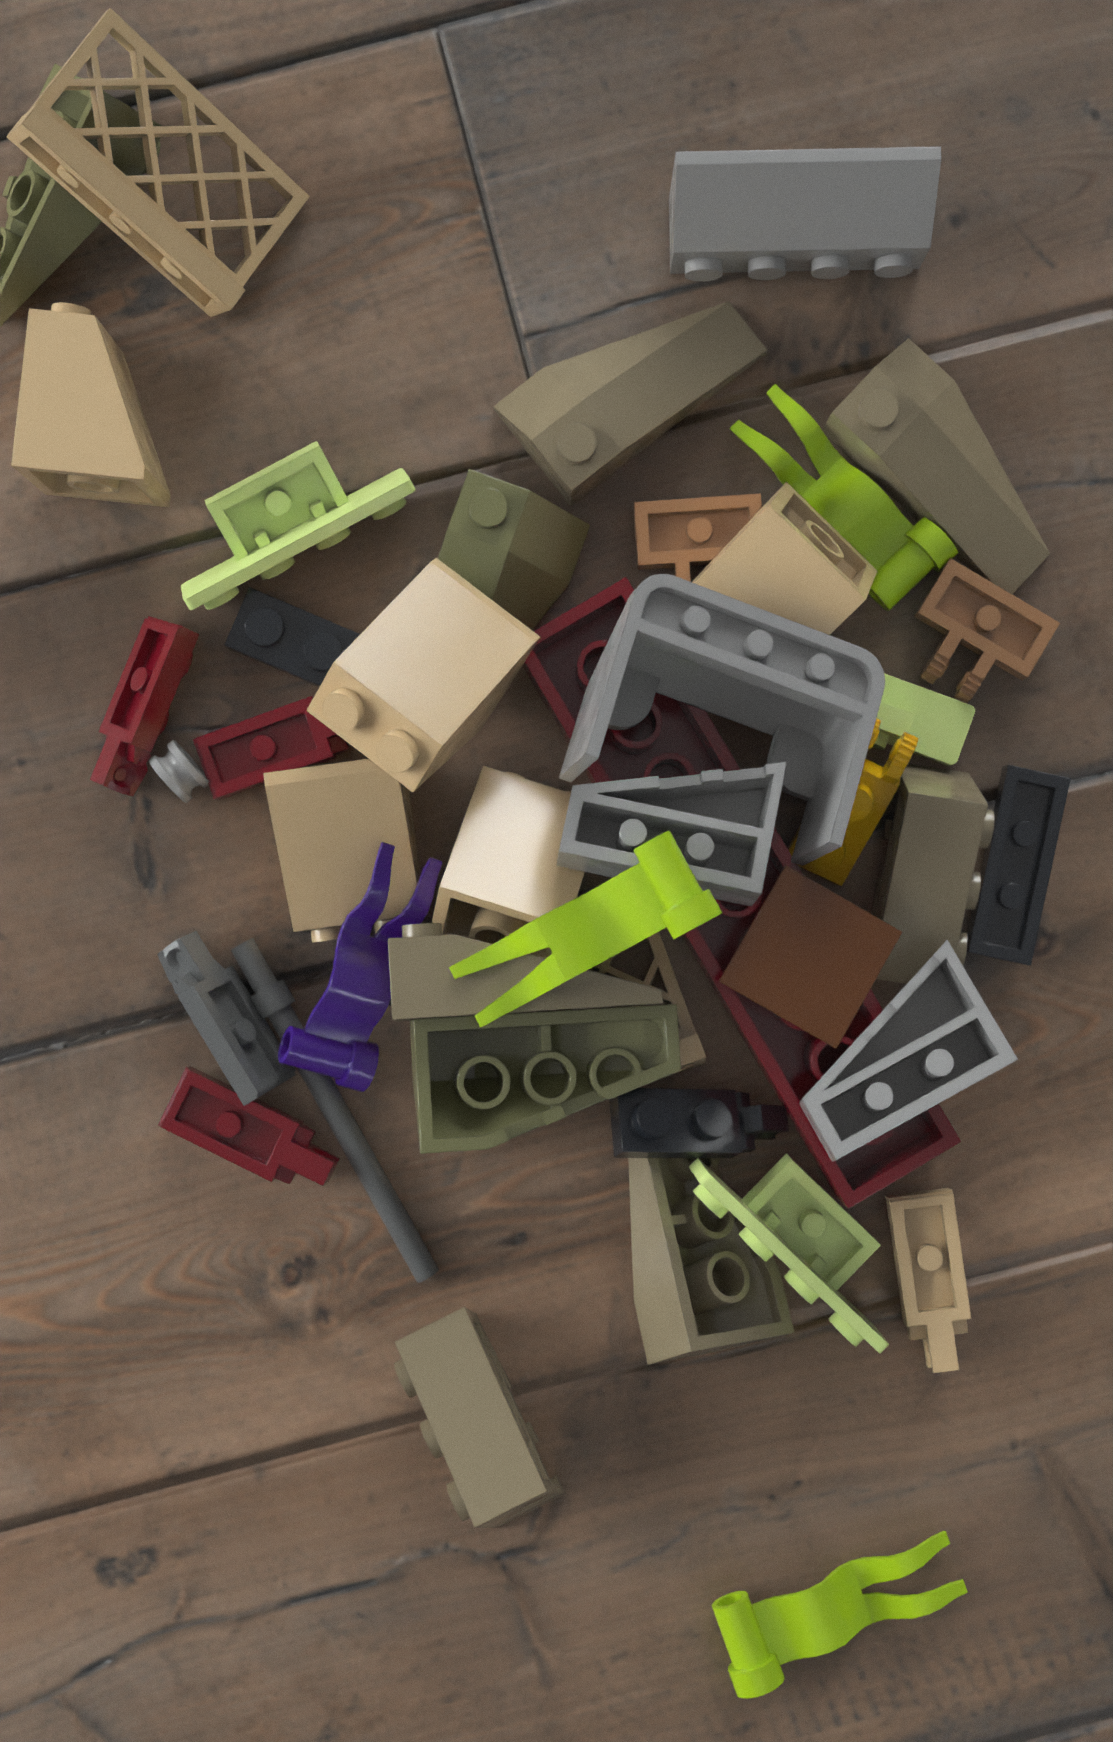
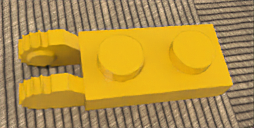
M877 718L868 750L873 747L880 732L881 720ZM907 732L903 733L900 739H897L884 767L865 758L842 847L804 866H798L840 886L843 885L897 791L900 778L917 746V737ZM800 826L788 847L791 855L794 852Z

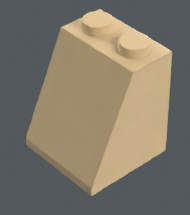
M59 302L51 305V311L29 308L11 466L45 495L169 507L171 495L122 350L97 317L91 315V310L86 307Z
M786 482L692 583L830 635L867 599L877 570Z
M435 558L333 662L306 711L411 792H414L483 728L537 644L540 636L438 558Z
M370 759L263 773L293 932L310 931L312 943L337 940L346 916L362 901L368 889L380 844L385 842L394 845L395 849L392 858L388 898L383 912L374 923L376 934L382 925L399 915L406 907L421 876L409 789Z
M483 766L439 886L432 923L442 924V935L456 934L494 944L534 919L577 898L585 872L557 866L571 791H563L537 783L513 772H502ZM548 947L530 954L547 958L552 952Z

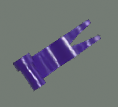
M385 842L380 844L372 877L362 901L346 916L341 926L335 948L333 970L323 996L313 1008L304 1029L294 1026L287 1027L282 1036L278 1051L279 1063L333 1077L338 1086L364 1092L370 1086L379 1060L378 1044L368 1041L376 1024L383 1017L391 1000L388 938H401L403 925L421 924L429 911L438 874L442 866V861L430 857L423 868L416 889L406 907L399 915L382 925L374 936L370 935L373 924L384 910L390 887L391 866L395 846Z

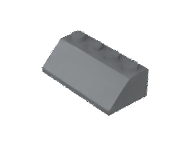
M941 147L676 152L669 194L670 274L685 273V278L692 281H712L722 277L723 273L748 272V277L755 280L778 279L785 276L787 271H811V275L819 279L840 278L846 276L849 270H874L876 276L883 278L906 276L913 269L920 268L931 248L941 166Z

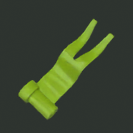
M776 384L766 394L799 436L815 469L820 475L818 480L809 475L778 444L750 428L739 419L729 428L769 466L782 485L787 482L877 570L869 595L886 611L891 610L932 569L939 572L950 558L953 559L958 554V550L950 538L931 520L923 517L913 526L882 488L869 476L847 462L833 447L811 415Z
M670 830L633 850L640 863L574 900L534 919L496 943L449 967L454 979L491 966L548 947L552 952L550 956L514 987L475 1015L480 1028L666 927L674 940L722 914L710 889L702 891Z
M946 1531L939 1532L916 1547L902 1553L890 1556L861 1557L850 1560L838 1566L822 1582L796 1593L773 1596L754 1604L751 1603L746 1591L731 1592L715 1600L712 1604V1609L731 1659L728 1672L736 1695L739 1698L750 1699L768 1694L778 1688L785 1680L781 1668L782 1664L833 1652L846 1645L859 1631L872 1623L886 1619H914L926 1616L968 1593L963 1579L949 1582L934 1590L919 1594L899 1595L879 1592L863 1594L861 1589L872 1584L901 1579L924 1566L934 1555L950 1544Z

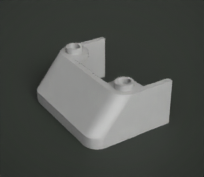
M652 575L643 580L629 596L588 682L559 778L568 782L576 779L599 758L608 728L626 730L636 726L649 713L655 693L665 695L773 736L767 764L787 762L782 791L807 801L791 862L804 866L842 847L884 692L885 675L878 659L862 647L674 575Z

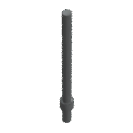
M254 938L231 949L255 993L250 999L262 1020L267 1017L270 1019L280 1039H282L288 1026L304 1029L291 1006L296 1001L284 979L277 981ZM297 1068L417 1283L433 1276L439 1271L437 1264L332 1077Z

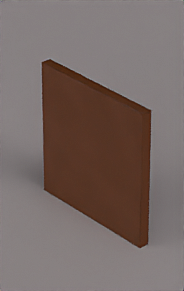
M785 865L719 982L830 1046L837 1048L903 932Z

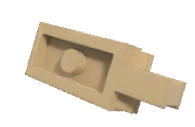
M941 1188L885 1196L903 1323L907 1327L908 1337L910 1340H923L926 1364L928 1368H932L933 1373L959 1370L954 1335L968 1333L967 1319H971L953 1191L950 1188Z

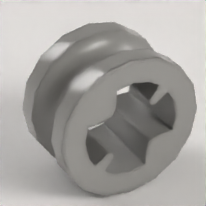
M172 740L167 744L168 752L164 757L154 755L148 761L164 783L183 802L188 803L193 799L191 793L194 787L202 786L205 788L209 785V781L206 779L204 771L175 740Z

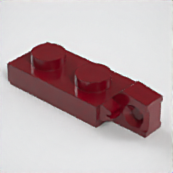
M148 616V619H144L98 731L106 735V741L90 780L116 792L134 796L148 772L146 762L151 757L150 752H152L157 737L164 731L167 725L169 708L181 678L186 675L192 664V651L199 637L198 633L183 626Z
M313 696L193 739L206 779L209 781L208 784L213 799L218 801L265 784L263 773L311 767L337 758V754L350 750L348 743L306 711L314 698Z
M192 1066L185 1068L158 1124L161 1128L270 1182L277 1179L290 1184L297 1173L324 1186L326 1182H329L340 1159L311 1144L316 1131L306 1125H302L304 1121L259 1099H255L243 1106L231 1085Z

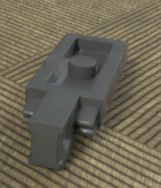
M197 931L175 940L157 954L170 983L173 985L175 993L178 994L179 1000L243 1106L296 1075V1069L293 1066L279 1063L278 1051L280 1043L265 1019L262 1020L250 999V993L233 965L224 969L213 959Z

